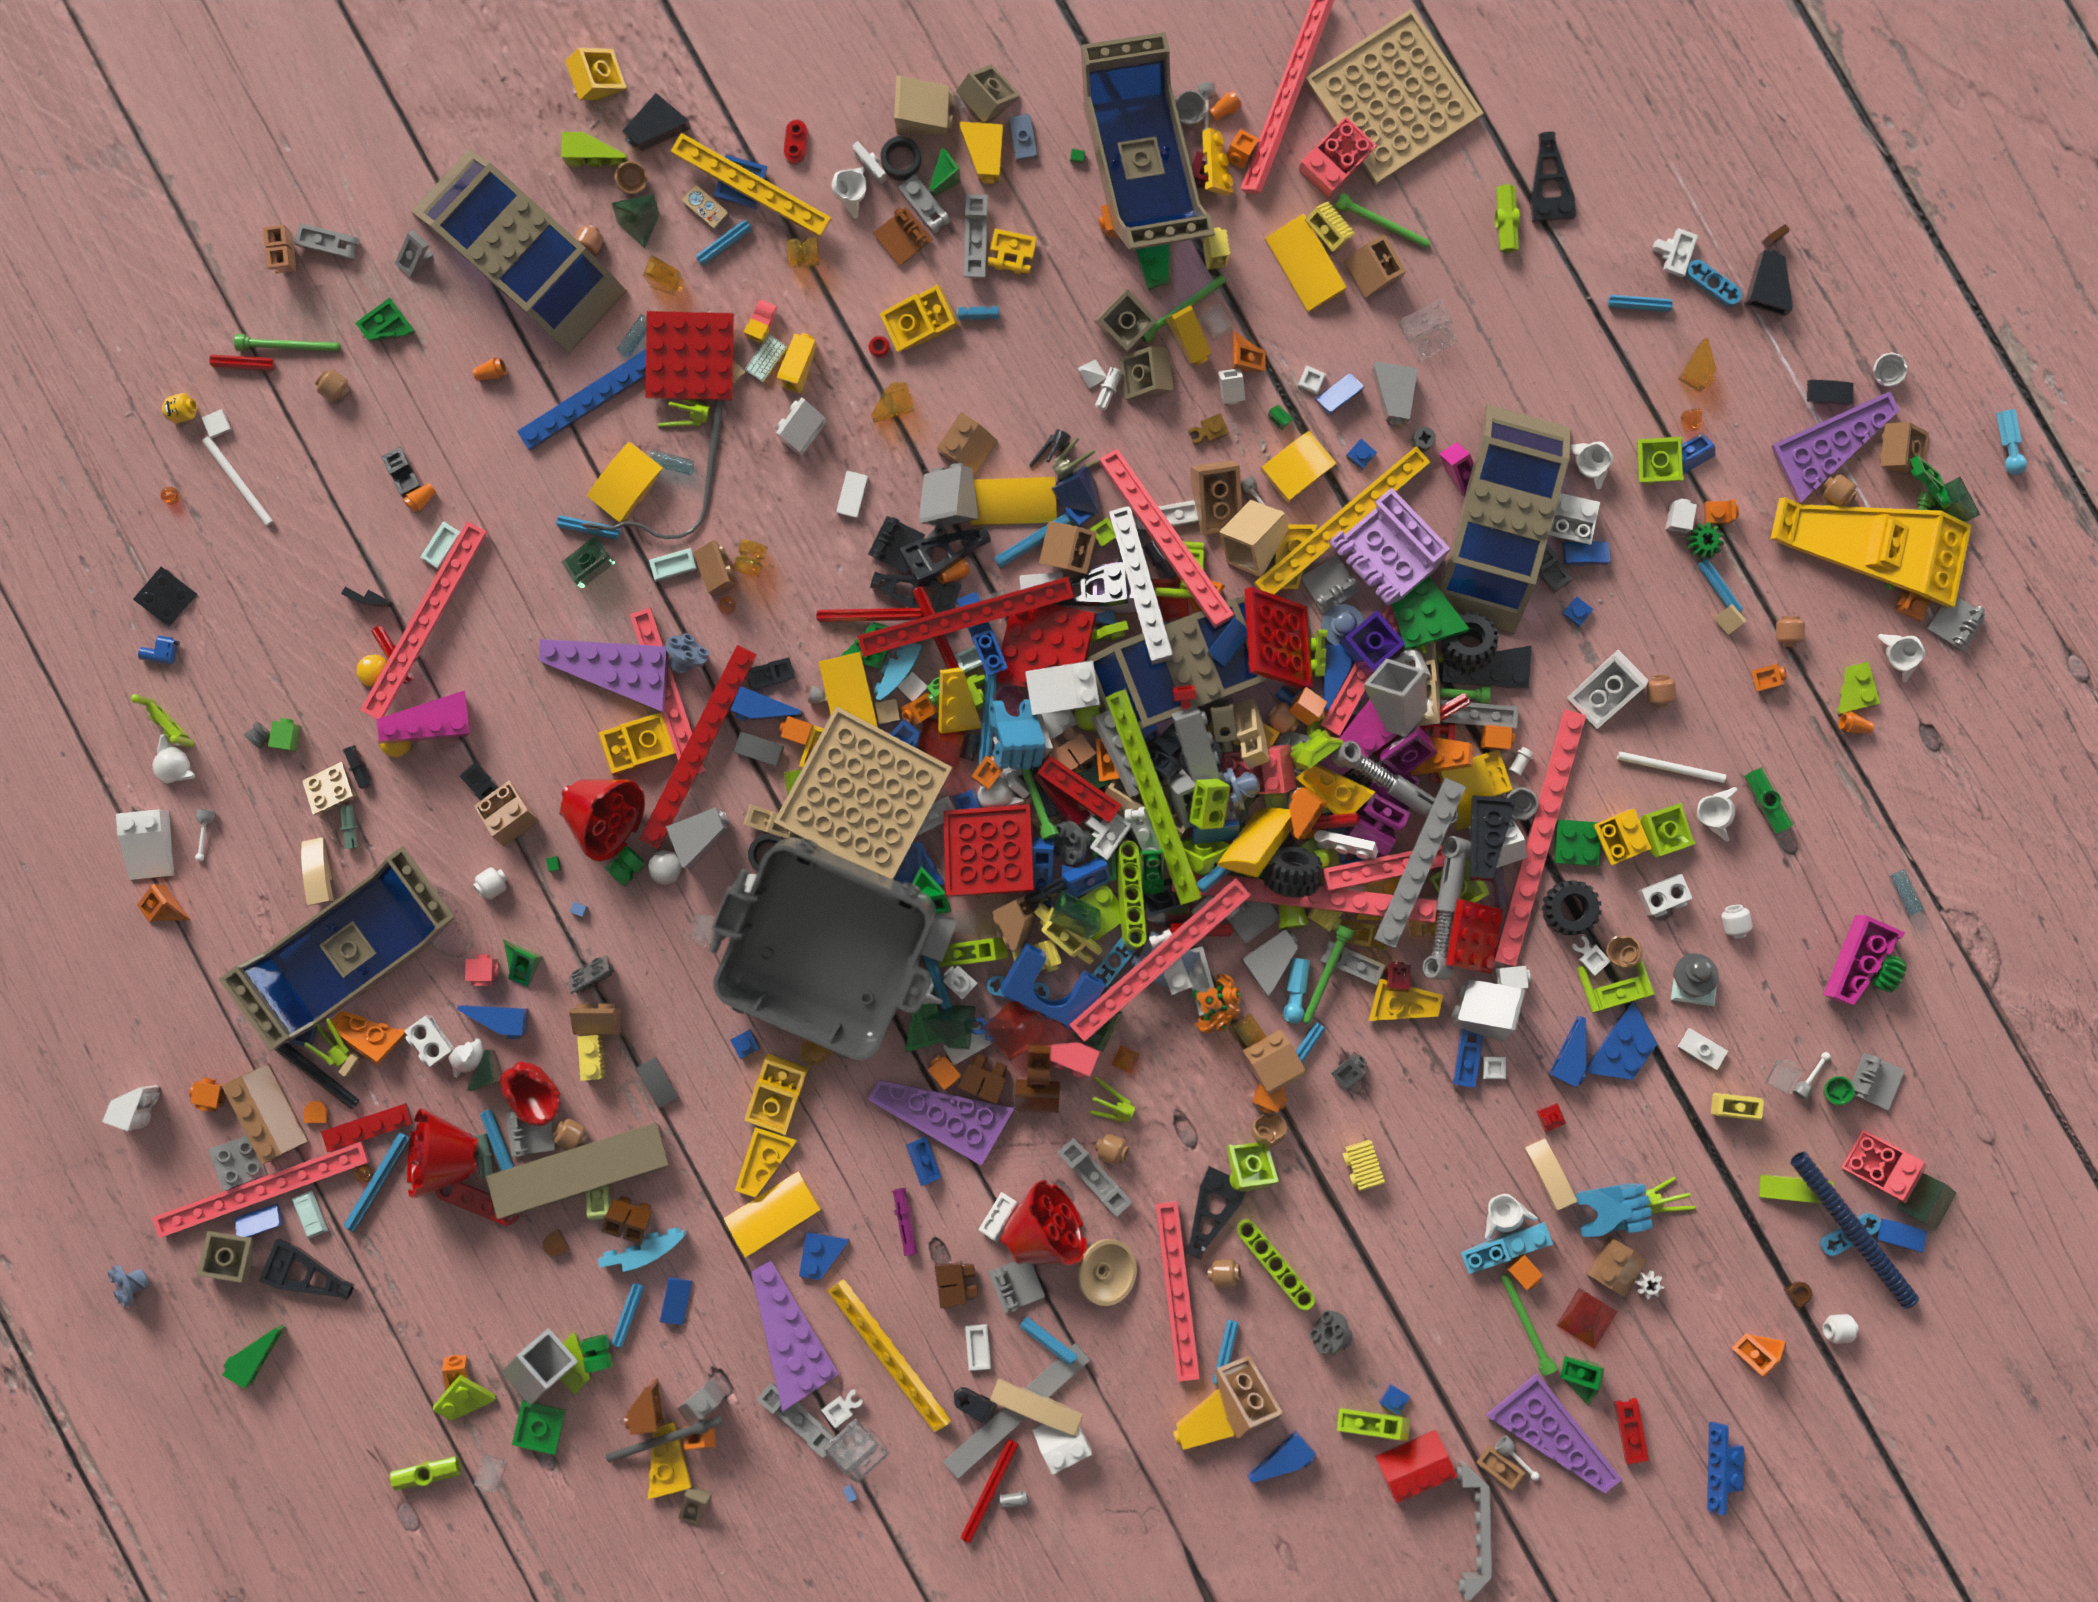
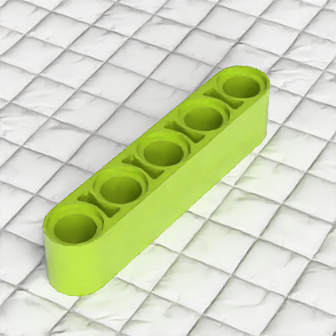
M1125 841L1115 851L1122 941L1127 949L1135 950L1146 941L1140 858L1136 843ZM1124 847L1131 851V857H1126L1123 854L1122 850ZM1125 869H1129L1132 871V879H1129L1125 876ZM1128 890L1135 894V900L1127 898L1126 892ZM1129 912L1135 913L1137 916L1136 922L1129 920ZM1131 934H1135L1138 936V944H1134L1131 942Z
M1250 1219L1239 1221L1236 1229L1240 1238L1296 1306L1302 1310L1312 1308L1315 1302L1314 1295L1256 1224ZM1246 1224L1253 1227L1250 1235H1243L1241 1233L1242 1227ZM1266 1242V1250L1264 1252H1257L1255 1248L1257 1243ZM1273 1259L1281 1260V1266L1278 1269L1270 1268V1262ZM1293 1276L1295 1277L1294 1285L1290 1287L1285 1286V1278ZM1302 1293L1309 1294V1301L1305 1304L1298 1302V1298Z

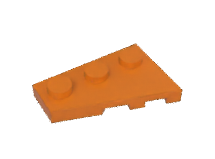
M1429 736L1438 752L1409 772V774L1418 776L1472 767L1473 746L1467 742Z
M342 1010L331 1020L342 1041L377 1066L407 1035L404 1029L399 1028L398 1030L388 1027V1024L371 1022L366 1020L365 1017ZM327 1024V1025H326V1029H327L330 1033H332L331 1030H330V1028H329V1026H328V1024Z

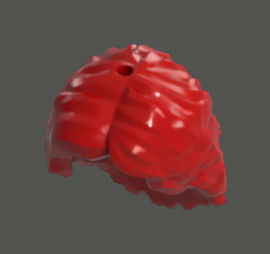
M522 1061L516 1063L514 1067H511L502 1074L500 1084L503 1097L506 1098L511 1109L523 1123L544 1126L549 1121L554 1120L555 1115L559 1113L561 1093L542 1068Z

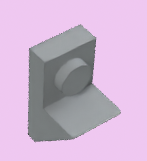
M414 230L409 232L395 264L409 278L413 277L433 256L428 250L429 244Z

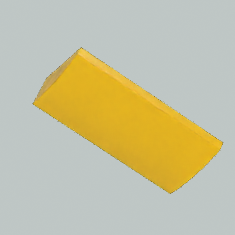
M1302 214L1270 234L1265 240L1308 313L1344 293L1347 287L1314 230L1305 221L1306 216Z
M1056 478L975 479L974 487L978 519L970 521L971 526L1037 524L1056 520V496L1051 489L1056 485Z
M861 652L818 661L830 714L832 715L837 706L879 728Z
M1264 808L1256 810L1218 861L1217 867L1258 877L1293 829L1290 809Z
M798 1171L731 1213L724 1220L743 1255L747 1257L822 1208Z

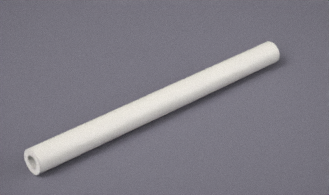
M210 437L204 438L202 440L204 445L266 527L270 526L273 520Z
M1620 751L1617 755V760L1721 783H1724L1726 780V775Z

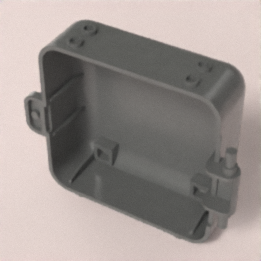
M797 838L783 839L764 855L749 893L745 892V883L750 872L745 869H741L737 881L733 882L732 887H728L711 927L714 931L712 934L714 938L709 947L710 952L716 954L722 940H725L726 937L730 938L714 977L713 987L715 994L723 1003L731 1006L735 1012L750 1014L833 1050L834 1054L839 1057H849L855 1060L867 1059L873 1056L879 1049L897 1008L910 1013L916 1012L921 1007L931 984V975L925 969L916 966V963L936 917L934 902L927 894L921 892L920 888L915 886V884L906 882L902 884L821 849L813 840L805 838L801 840Z

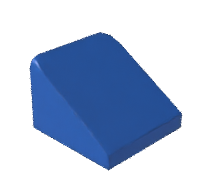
M1113 610L1097 614L1095 623L1105 626L1117 623Z

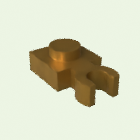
M1221 413L1202 420L1201 428L1192 427L1188 430L1189 434L1195 432L1199 435V438L1193 440V445L1199 444L1204 437H1207L1208 442H1211L1229 434Z

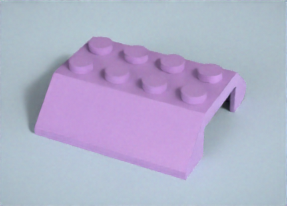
M1392 488L1375 502L1376 508L1345 535L1341 530L1329 542L1335 551L1338 550L1337 553L1340 556L1352 553L1347 559V563L1350 566L1352 565V569L1364 581H1367L1366 583L1369 587L1379 583L1382 584L1375 593L1381 596L1386 605L1395 603L1409 594L1437 569L1450 551L1449 546Z

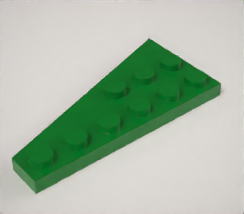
M1429 576L1403 599L1391 604L1402 640L1406 643L1404 645L1405 650L1470 632L1468 626Z

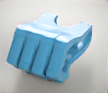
M1024 699L1019 706L1020 715L1018 717L1009 715L1002 701H992L989 705L990 725L995 737L1000 742L995 744L994 751L992 752L994 762L999 769L1010 767L1012 770H1017L1020 766L1022 769H1029L1031 765L1033 767H1040L1042 765L1045 739L1037 714L1032 715L1030 699Z
M1626 1183L1574 1194L1578 1201L1576 1202L1577 1204H1588L1598 1213V1217L1594 1222L1581 1226L1580 1235L1583 1237H1594L1625 1229L1629 1233L1651 1229L1652 1221L1647 1219V1217L1652 1216V1211L1650 1207H1645V1205L1650 1204L1648 1195H1643L1646 1193L1645 1184Z

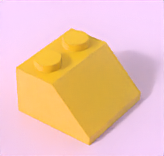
M578 48L565 60L579 100H599L627 89L613 49Z

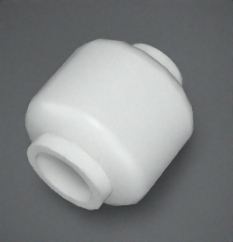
M490 867L475 877V884L473 886L482 899L486 897L491 900L506 890L505 881L508 879L501 869L496 871L493 867Z
M1742 905L1728 906L1721 915L1724 932L1735 939L1746 937V933L1750 932L1753 928L1750 912L1747 908H1743Z
M1848 1314L1830 1315L1823 1324L1824 1336L1833 1344L1852 1343L1859 1331L1858 1324Z

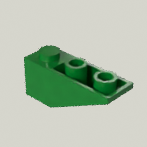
M1163 850L1141 851L1140 869L1143 894L1164 893Z

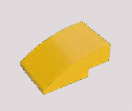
M938 284L920 294L916 293L879 313L897 352L925 343L960 326L943 288Z
M1308 431L1264 464L1260 471L1284 500L1289 503L1337 463L1312 433Z
M628 442L606 467L586 496L618 522L626 521L636 505L642 502L664 468L633 443Z
M662 712L620 724L618 727L598 732L597 735L611 776L644 766L676 753Z
M1482 755L1473 757L1472 767L1438 772L1441 782H1443L1444 778H1448L1466 786L1456 808L1458 819L1453 823L1456 831L1471 826V798L1473 795L1493 797Z
M768 1053L756 1082L744 1121L786 1135L809 1067Z

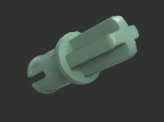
M341 806L342 828L340 830H343L344 849L358 848L356 832L358 826L355 825L353 806Z
M487 1133L481 1134V1136H473V1138H478L477 1155L475 1158L478 1160L481 1178H486V1176L493 1174L490 1157L492 1153L489 1150Z

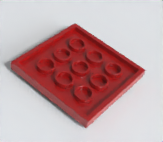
M647 311L645 398L733 401L734 313Z
M1252 586L1245 588L1244 601L1246 606L1250 672L1297 688L1304 689L1307 687L1312 689L1307 606Z
M1050 604L1009 616L1001 647V652L1008 669L997 673L996 682L1028 689L1026 671L1086 662L1097 614Z
M1030 804L943 811L947 898L1035 892Z

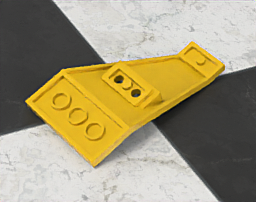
M1783 497L1779 498L1770 539L1795 550L1919 594L1947 608H1952L1956 604L1972 525L1943 511L1803 505Z

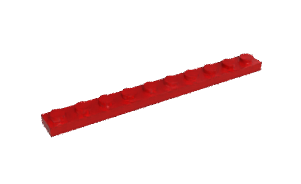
M1064 577L858 635L857 637L862 655L865 657L1074 598L1069 578Z
M739 645L736 646L639 838L640 841L660 849L668 834L666 826L673 824L757 654Z

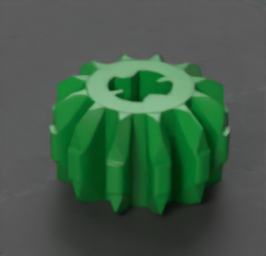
M1709 522L1704 526L1699 523L1696 525V529L1693 528L1690 531L1692 536L1686 537V540L1692 543L1687 546V549H1694L1692 556L1699 554L1701 560L1705 559L1706 556L1711 559L1714 557V553L1719 554L1721 552L1719 546H1723L1725 542L1719 540V538L1724 533L1717 534L1718 526L1711 529ZM1704 537L1708 539L1706 545L1703 543Z
M1887 955L1881 963L1882 967L1871 977L1872 985L1877 989L1892 993L1903 982L1907 966L1901 958Z

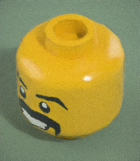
M185 393L167 397L162 405L163 415L174 424L193 420L197 411L196 401Z

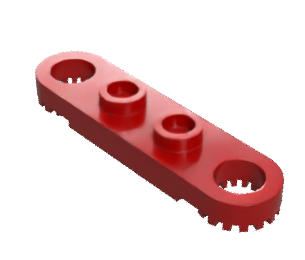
M461 1182L451 1185L453 1191L449 1196L443 1194L442 1189L435 1191L439 1199L505 1226L514 1224L519 1218V1215H515L511 1220L497 1219L491 1194Z

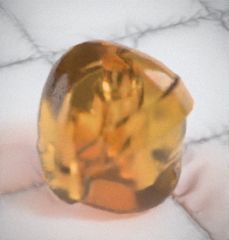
M1689 409L1681 414V426L1686 432L1696 431L1704 424L1701 409Z

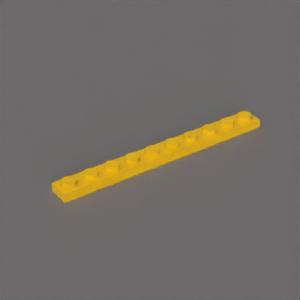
M1417 446L1414 447L1253 584L1258 589L1271 594L1278 592L1330 548L1329 542L1341 530L1345 535L1376 508L1375 502L1391 488L1396 492L1427 466L1430 461Z

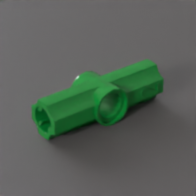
M1762 767L1744 775L1743 777L1755 797L1756 806L1764 813L1774 834L1791 827L1793 824L1781 804V797L1778 792L1774 791ZM1766 795H1769L1772 799L1770 806L1765 804L1764 798Z

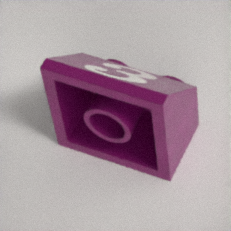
M1416 725L1407 737L1401 736L1384 748L1380 758L1396 773L1404 777L1438 751L1428 734Z

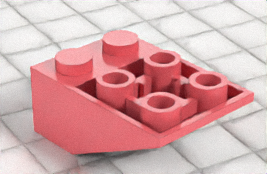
M1345 117L1301 161L1299 171L1330 199L1359 168L1377 145L1349 118Z
M1291 745L1268 746L1270 761L1253 768H1249L1242 759L1241 750L1222 753L1223 773H1226V769L1232 768L1235 778L1240 777L1245 772L1255 774L1260 785V791L1257 794L1286 793L1296 788L1293 758L1290 755L1292 753Z
M1081 1042L1043 1045L1051 1046L1052 1066L1064 1070V1067L1072 1069V1074L1084 1078L1085 1075L1090 1077L1100 1053L1098 1049Z
M1862 1130L1841 1168L1890 1197L1906 1204L1927 1166L1924 1161Z

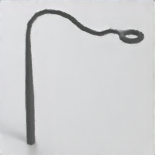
M715 401L703 509L699 520L690 530L679 535H663L654 532L644 524L631 521H623L615 526H602L593 523H582L581 526L587 529L614 531L623 526H635L644 529L654 537L662 539H681L693 533L703 522L708 507L724 401Z

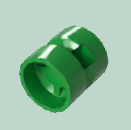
M627 845L617 854L618 859H612L604 867L624 887L634 878L633 873H639L647 865Z
M1835 1076L1824 1085L1823 1095L1830 1104L1842 1106L1853 1098L1854 1086L1849 1079Z
M608 1334L597 1335L579 1341L581 1354L586 1356L583 1359L586 1373L614 1366L612 1353L607 1351L610 1347Z

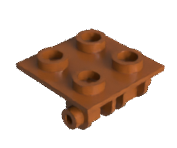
M901 207L897 208L894 211L895 215L873 232L899 266L933 240L907 207L903 209Z

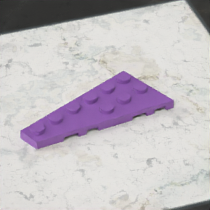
M1887 392L1771 446L1799 504L1899 412L1891 392Z
M540 639L539 661L665 712L668 652L665 646Z
M882 1080L877 1082L868 1098L869 1101L981 1166L1015 1109L1014 1107Z
M769 1260L752 1271L751 1276L759 1304L781 1411H784L839 1375L772 1261Z
M1537 1373L1485 1414L1488 1418L1494 1420L1605 1494L1622 1480Z

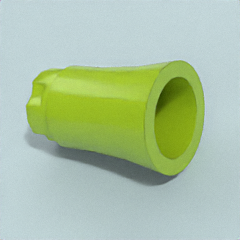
M1279 905V929L1309 926L1305 908Z

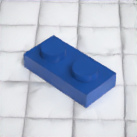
M926 1136L906 1144L921 1186L942 1178Z

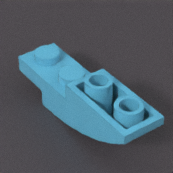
M915 642L901 646L896 654L899 660L890 658L889 662H884L881 674L884 675L882 682L877 683L874 695H877V701H884L891 696L910 675L923 649L922 645Z
M1546 1222L1485 1241L1461 1252L1468 1273L1471 1274L1510 1261L1513 1257L1552 1245L1553 1241Z
M680 1227L668 1229L667 1234L659 1235L658 1232L645 1234L642 1245H640L641 1248L638 1245L626 1247L625 1252L617 1253L616 1249L603 1252L604 1256L598 1259L599 1267L621 1263L623 1272L644 1266L658 1259L677 1245L687 1235V1230L680 1231Z

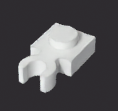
M1580 936L1579 938L1582 940L1583 946L1578 948L1573 943L1571 947L1575 952L1582 954L1578 960L1595 976L1611 961L1597 945H1593L1590 948L1588 939Z
M855 1389L848 1393L845 1400L839 1396L822 1409V1412L834 1428L853 1415L850 1408H857L862 1404V1399L858 1402L851 1400V1396L856 1393Z

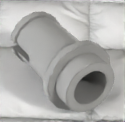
M1019 1490V1493L1000 1495L1002 1510L1019 1506L1025 1508L1026 1505H1029L1027 1491Z

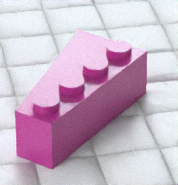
M465 690L378 718L376 721L378 744L467 737L469 735Z
M1369 699L1350 724L1341 732L1338 739H1341L1344 743L1347 741L1356 742L1361 749V754L1368 757L1398 734L1386 731ZM1331 753L1318 762V764L1340 775L1352 769L1347 766L1344 768L1337 767L1332 761Z
M1855 915L1823 995L1842 1004L1854 1005L1869 985L1871 977L1875 972L1879 971L1882 967L1881 963L1887 955L1892 953L1895 948L1894 945L1899 939H1902L1905 932L1870 916Z

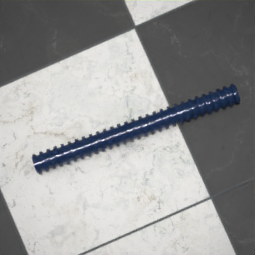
M1805 1151L1795 1154L1790 1160L1791 1166L1802 1177V1180L1806 1182V1185L1810 1187V1190L1818 1198L1819 1202L1830 1213V1216L1834 1218V1221L1838 1223V1226L1842 1228V1231L1861 1253L1862 1257L1865 1258L1866 1262L1869 1263L1870 1267L1873 1268V1271L1877 1273V1276L1881 1278V1281L1885 1283V1286L1897 1299L1901 1307L1908 1309L1915 1306L1919 1301L1918 1294L1907 1283V1280L1884 1253L1883 1249L1880 1248L1879 1244L1876 1243V1240L1872 1238V1235L1868 1233V1230L1864 1228V1225L1848 1207L1844 1199L1841 1198L1840 1194L1837 1193L1836 1189L1833 1188L1816 1163L1813 1162L1812 1158Z

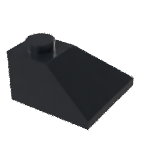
M1171 878L1164 880V893L1143 894L1144 911L1147 920L1168 928L1171 927L1172 923H1185L1192 917L1189 903L1181 905L1177 893L1171 892Z

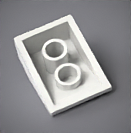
M1617 650L1579 685L1567 699L1583 715H1586V718L1598 729L1647 685L1649 680Z
M1093 661L1025 672L1032 715L1100 705Z
M158 809L116 814L117 836L129 880L174 876L169 811Z

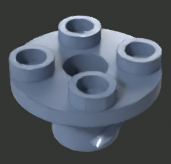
M1335 605L1323 616L1321 630H1328L1325 639L1330 644L1340 645L1339 642L1364 621V618L1360 611L1351 605Z
M684 633L682 636H671L665 644L666 650L671 656L669 666L676 673L684 674L692 667H702L709 656V651L697 643L692 635Z
M1228 768L1226 773L1223 774L1226 784L1230 786L1233 793L1230 794L1232 806L1234 809L1238 808L1239 811L1245 810L1242 798L1255 797L1260 791L1259 781L1255 774L1245 772L1240 777L1235 778L1232 768Z
M116 1265L107 1271L110 1282L115 1283L117 1289L114 1291L115 1299L123 1307L130 1308L134 1306L133 1294L149 1286L148 1276L143 1269H137L125 1274L121 1266Z

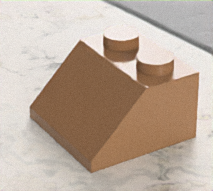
M960 412L938 445L937 450L939 454L954 464L963 463L964 466L972 468L973 476H975L998 440L978 422Z
M1911 422L1885 424V429L1882 433L1883 447L1879 456L1880 466L1889 471L1912 474L1911 469L1913 466L1910 459L1918 455L1926 461L1929 432Z
M1281 1030L1242 1050L1249 1069L1268 1095L1306 1074V1070L1292 1044Z
M1608 1236L1589 1268L1587 1275L1621 1296L1626 1297L1647 1259Z

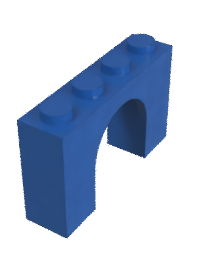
M1025 942L1001 985L1004 998L1011 1002L1018 1001L1026 1009L1039 1011L1046 1019L1051 1021L1055 1019L1061 1022V1025L1065 1028L1072 1030L1073 1028L1070 1026V1023L1090 1007L1101 995L1105 988L1103 979L1083 970L1068 995L1056 1000L1043 998L1035 991L1034 982L1047 960L1044 950Z

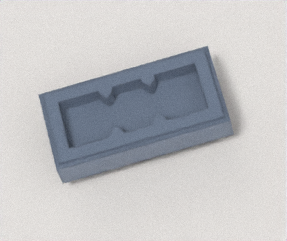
M1030 114L1009 117L1016 161L1037 158Z

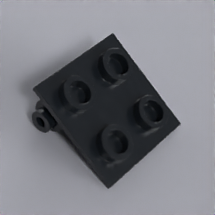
M887 516L868 555L907 573L909 568L901 556L899 548L924 539L925 534L901 523L900 520L894 517L890 518Z
M161 566L133 600L167 626H170L197 593L176 578L171 571Z

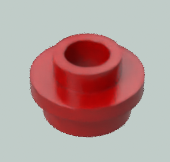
M876 336L869 342V351L874 357L883 358L890 351V343L885 337ZM878 344L884 346L881 351L875 349Z

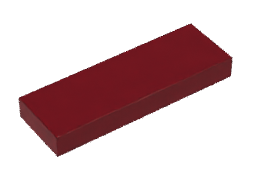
M1037 774L1033 776L1068 821L1079 825L1090 815L1085 807Z

